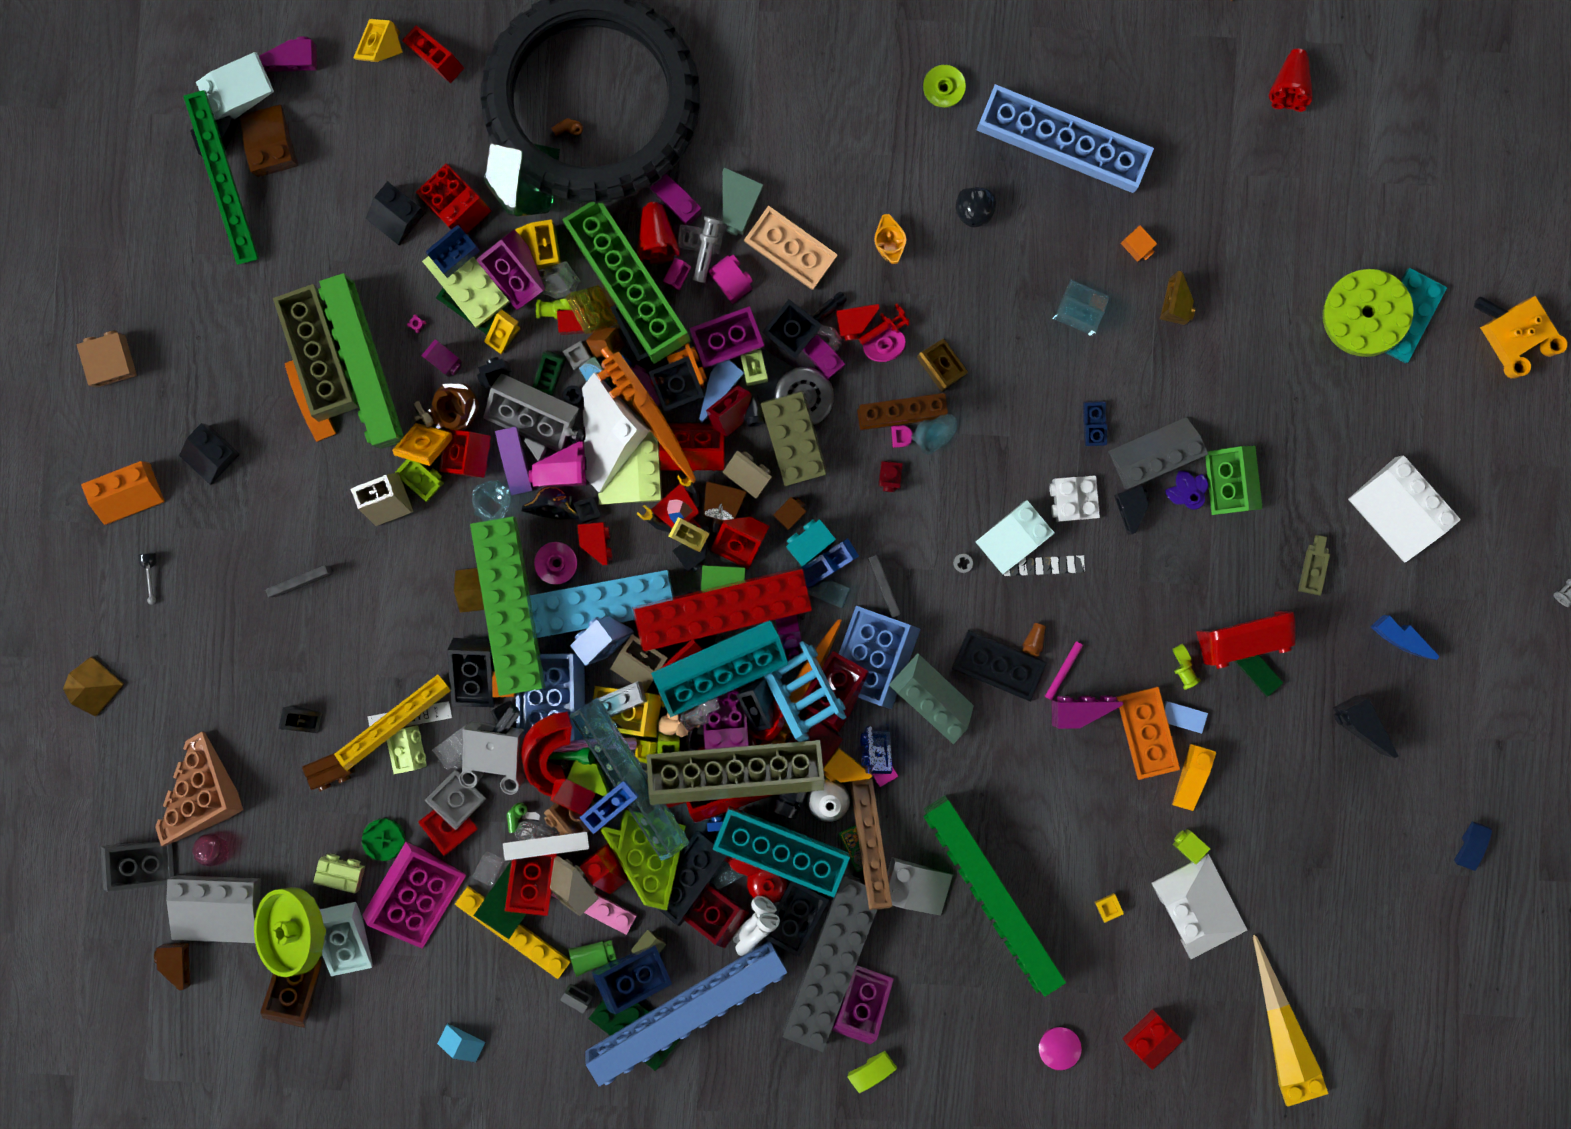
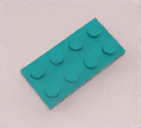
M1411 268L1406 270L1401 282L1407 288L1412 298V323L1404 338L1394 348L1385 352L1404 363L1409 362L1447 289L1446 286Z

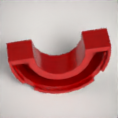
M568 712L554 713L538 721L527 732L521 745V759L529 783L536 787L540 793L550 797L554 781L565 779L562 765H555L547 760L549 755L557 748L570 745L572 725Z

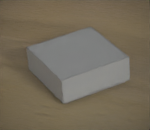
M582 341L563 351L573 370L578 369V367L591 358Z

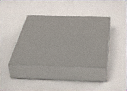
M456 769L425 799V802L455 830L486 800L475 787L466 788L459 782L460 773Z

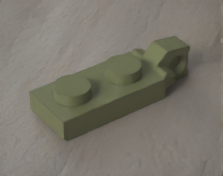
M1315 535L1313 545L1308 546L1298 591L1321 596L1330 554H1328L1329 549L1325 548L1327 537Z

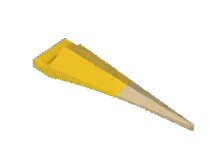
M1253 935L1268 1014L1278 1083L1286 1106H1292L1326 1095L1328 1091L1321 1069L1258 937Z

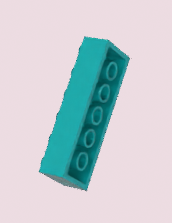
M769 620L651 674L671 718L789 664L780 637Z
M732 806L728 807L713 845V850L833 898L850 859L848 852Z

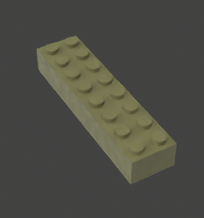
M820 740L647 755L648 789L651 805L824 790Z

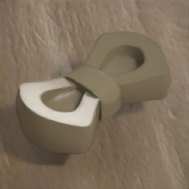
M416 401L413 403L418 416L414 417L415 420L422 419L427 428L431 427L434 424L433 419L422 409L420 401Z

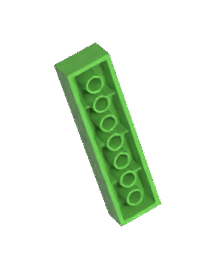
M589 202L562 219L570 235L654 364L691 341L688 332L603 203L595 204V202Z
M344 273L319 281L321 288H318L321 299L325 300L327 304L325 313L328 320H332L334 326L332 335L335 341L339 342L341 349L338 350L341 361H345L347 367L345 375L348 382H352L354 390H351L355 403L358 402L360 407L358 415L360 421L365 423L367 429L364 432L366 440L372 446L380 449L398 444L404 435L354 280Z
M517 517L472 523L470 527L499 696L545 688Z

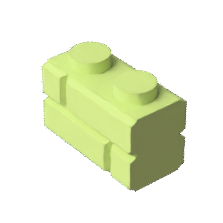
M327 854V856L319 859L313 881L314 884L351 893H357L360 890L365 866L360 865V861L355 859L339 860L340 856L335 854Z

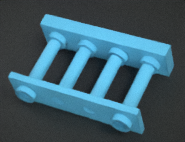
M801 641L799 643L803 650L801 654L789 660V665L764 677L794 738L799 742L810 740L807 734L809 728L834 713L841 719H845L846 715L843 711L845 710L843 702L840 698H836L816 659V656H818L817 651L813 645L809 646L804 641ZM808 659L812 670L790 684L783 685L780 680L782 675ZM817 677L821 685L820 689L797 703L791 702L789 698L791 692ZM826 695L830 706L806 721H801L798 716L800 710Z

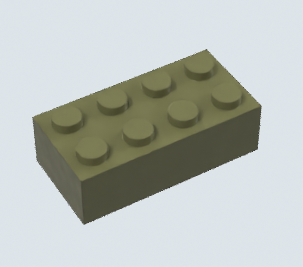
M804 390L762 402L761 407L784 485L787 486L826 475V465Z

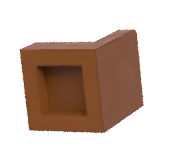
M597 328L586 340L596 358H605L601 350L607 346L613 354L619 352L625 346L617 328Z

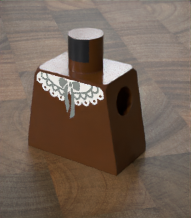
M711 482L706 483L704 517L712 519L709 531L719 533L724 520L736 519L746 497V491Z

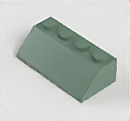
M917 653L889 686L954 744L968 729L974 705Z

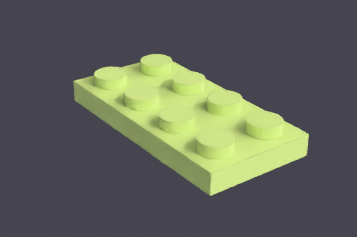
M429 256L422 261L476 328L480 327L510 303L474 257L448 278Z

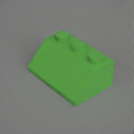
M1240 446L1207 451L1208 455H1205L1212 515L1263 509L1256 447Z

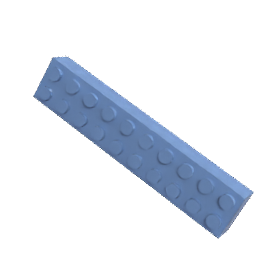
M767 941L752 952L740 957L586 1050V1066L598 1086L612 1083L617 1075L622 1072L624 1074L630 1072L637 1063L650 1060L655 1052L660 1049L661 1051L668 1049L675 1040L688 1037L692 1030L697 1027L702 1028L706 1026L713 1017L724 1015L728 1012V1008L735 1004L740 1005L744 1003L751 994H758L765 990L766 985L771 982L776 983L782 980L787 970L773 944Z

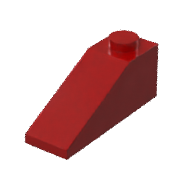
M417 25L402 40L450 84L465 69L451 52Z

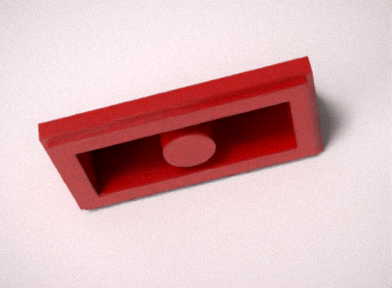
M558 779L554 781L550 801L583 815L592 802L595 792L568 779Z

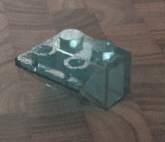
M1070 279L1053 319L1092 336L1104 315L1109 296Z

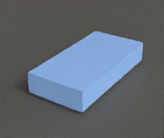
M1165 701L1164 710L1168 724L1202 734L1208 713Z

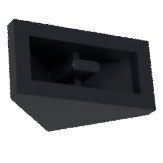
M295 706L283 707L278 729L318 733L322 712Z

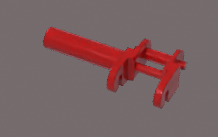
M896 303L895 308L899 315L892 320L890 318L887 319L881 313L880 317L883 323L858 338L859 342L865 345L890 328H892V331L899 333V328L905 324L909 326L910 320L909 318L906 319L904 310ZM900 318L903 320L897 325L893 323Z

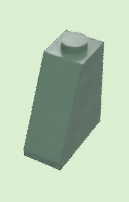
M724 168L722 171L723 226L726 228V232L732 235H743L763 192V184Z

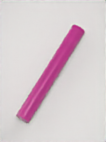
M1077 641L1075 642L1045 695L1046 698L1053 700L1084 645Z

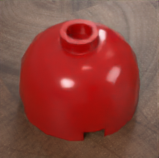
M759 869L756 874L747 877V888L753 899L756 896H764L772 903L781 900L789 885L788 879L763 869Z

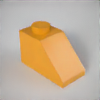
M839 747L823 767V770L826 771L824 775L832 782L835 780L840 783L865 780L873 776L871 772Z

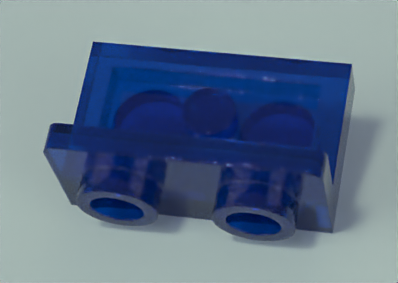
M867 726L860 737L861 746H864L862 766H865L866 774H891L893 768L890 731H873L871 726Z

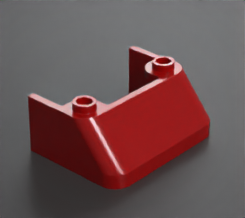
M1276 611L1273 616L1213 631H1196L1204 664L1216 665V668L1219 669L1230 666L1229 662L1279 650V653L1292 651V646L1296 645L1293 611Z

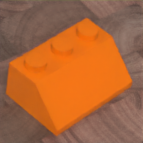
M139 461L81 484L89 506L104 525L165 502L149 462Z

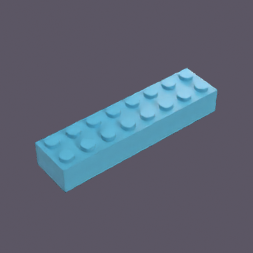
M669 570L531 595L530 599L537 638L588 629L589 622L596 617L603 618L609 616L618 622L635 620L632 607L672 598L674 595Z

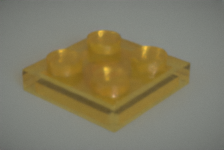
M599 285L575 291L566 296L585 335L618 323Z

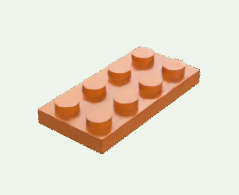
M1156 686L1116 696L1117 700L1123 702L1119 710L1137 779L1140 780L1180 770L1159 687Z

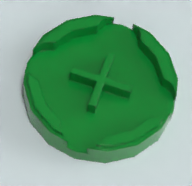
M388 818L377 819L369 823L362 834V847L365 853L374 860H391L398 856L405 844V833L402 827L396 821Z

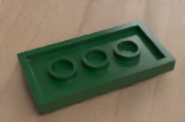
M602 1000L588 1019L611 1036L651 1011L638 1002L615 1015L608 1011L604 1000ZM680 1038L672 1042L673 1044L664 1051L660 1049L655 1052L654 1056L644 1063L656 1071L680 1041Z

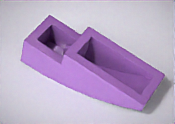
M512 427L495 431L511 495L533 491L532 484L529 482V470L521 443L519 428Z

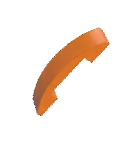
M292 360L285 363L292 390L316 442L336 435L337 433L330 418L318 422L311 416L294 362Z

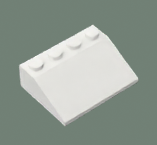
M1404 455L1395 457L1348 499L1404 563L1444 535L1461 520Z

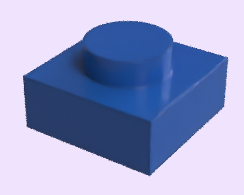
M724 816L711 817L712 820L707 822L708 832L719 831Z

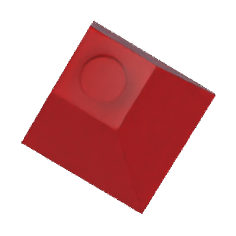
M752 517L724 520L711 551L749 569L770 526Z

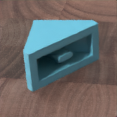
M447 1023L437 1044L453 1059L476 1062L485 1042Z

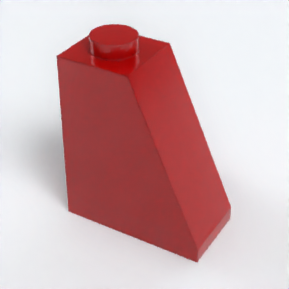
M608 843L585 859L579 867L592 885L609 894L628 881L625 871Z

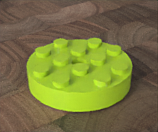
M1375 269L1359 270L1344 276L1333 286L1323 307V324L1331 341L1341 350L1361 357L1380 355L1394 348L1408 332L1413 319L1412 298L1404 284L1395 276ZM1372 308L1373 316L1370 318L1365 317L1362 310H1370Z
M291 887L273 890L261 900L255 915L254 939L258 954L267 969L277 976L289 977L310 971L322 956L324 936L326 935V928L323 924L319 907L314 897L310 896L303 889Z

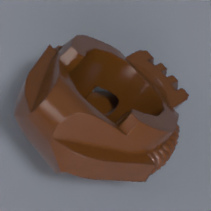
M465 383L442 384L434 394L433 407L427 413L433 419V426L437 429L445 427L457 431L471 426L480 403L469 385Z

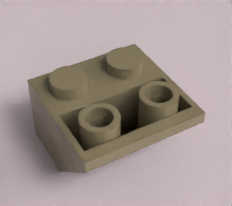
M737 450L722 473L757 499L772 480L770 476L771 471L762 464L759 467L754 464V458L747 452L743 451L740 453Z
M399 472L387 474L351 488L358 509L375 526L413 512Z
M632 634L610 669L632 684L637 681L641 682L646 693L654 681L651 673L661 669L669 659V656L658 649L643 651L639 636Z
M557 856L554 859L550 889L562 904L581 916L599 899L594 892L596 888L589 880L586 881L583 878L585 874L577 865L574 866L570 860L566 859L564 861Z

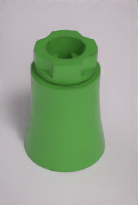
M612 940L569 948L576 977L617 960Z

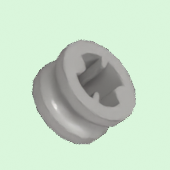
M959 554L955 557L953 564L957 571L966 573L971 570L973 560L967 554ZM961 557H964V560H969V563L966 564V569L959 568L957 565Z

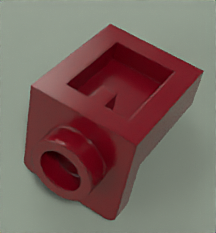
M881 461L878 487H882L884 492L895 493L896 489L901 488L903 463Z

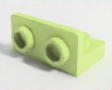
M418 725L403 728L387 740L394 774L413 771L427 766Z

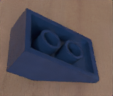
M656 945L612 961L591 972L608 1011L615 1015L672 985Z

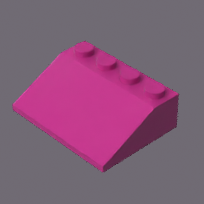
M405 842L362 916L367 926L423 949L466 875L429 852Z

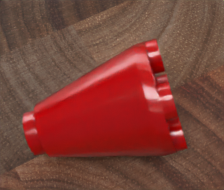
M1293 49L1287 56L1269 91V99L1272 102L1271 106L1273 108H1286L1303 112L1306 110V106L1312 102L1313 94L1309 57L1305 50Z

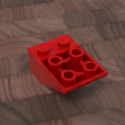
M447 163L416 191L420 198L451 230L459 225L468 234L491 212V209Z

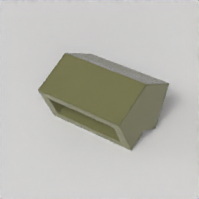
M647 930L631 951L635 953L656 945L660 953L666 944L653 931Z

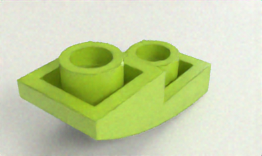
M886 1051L869 1058L865 1065L850 1071L847 1077L858 1093H861L888 1077L897 1067Z

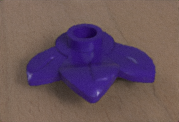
M1179 471L1176 476V486L1166 489L1165 492L1174 504H1184L1187 508L1196 510L1201 508L1205 502L1204 493L1208 489V481L1203 474L1194 479L1190 473ZM1193 495L1198 497V500L1195 502L1190 499Z

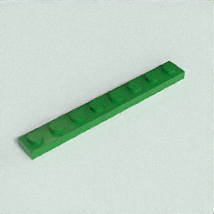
M202 90L184 95V101L236 264L240 265L258 260V253L207 92Z

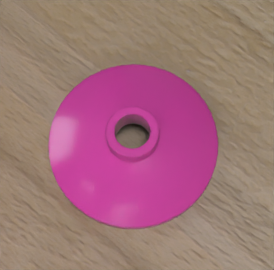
M890 328L863 345L864 352L868 358L877 362L893 360L905 349L906 341L904 335L900 331L896 333Z
M551 542L541 547L537 552L534 562L535 570L543 581L549 584H562L570 580L575 574L577 557L568 545L561 542ZM556 559L560 560L561 562L560 566L557 568L553 565V562Z

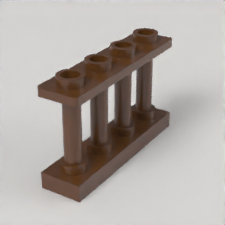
M944 393L861 404L859 409H857L860 431L944 419V415L948 414Z

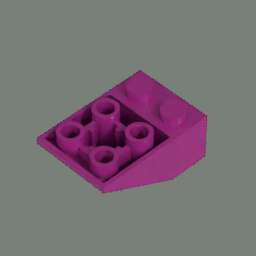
M743 688L733 689L702 703L705 750L749 746L747 716L736 695Z
M1102 695L1098 700L1091 696H1079V700H1074V697L1057 696V700H1052V726L1058 729L1082 728L1123 705V702L1117 700V697Z

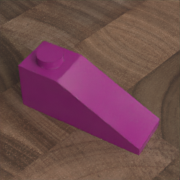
M300 36L297 39L288 40L259 55L265 72L317 71V45L309 37Z
M667 174L663 175L660 181L650 187L652 192L686 227L690 226L702 214L701 207Z

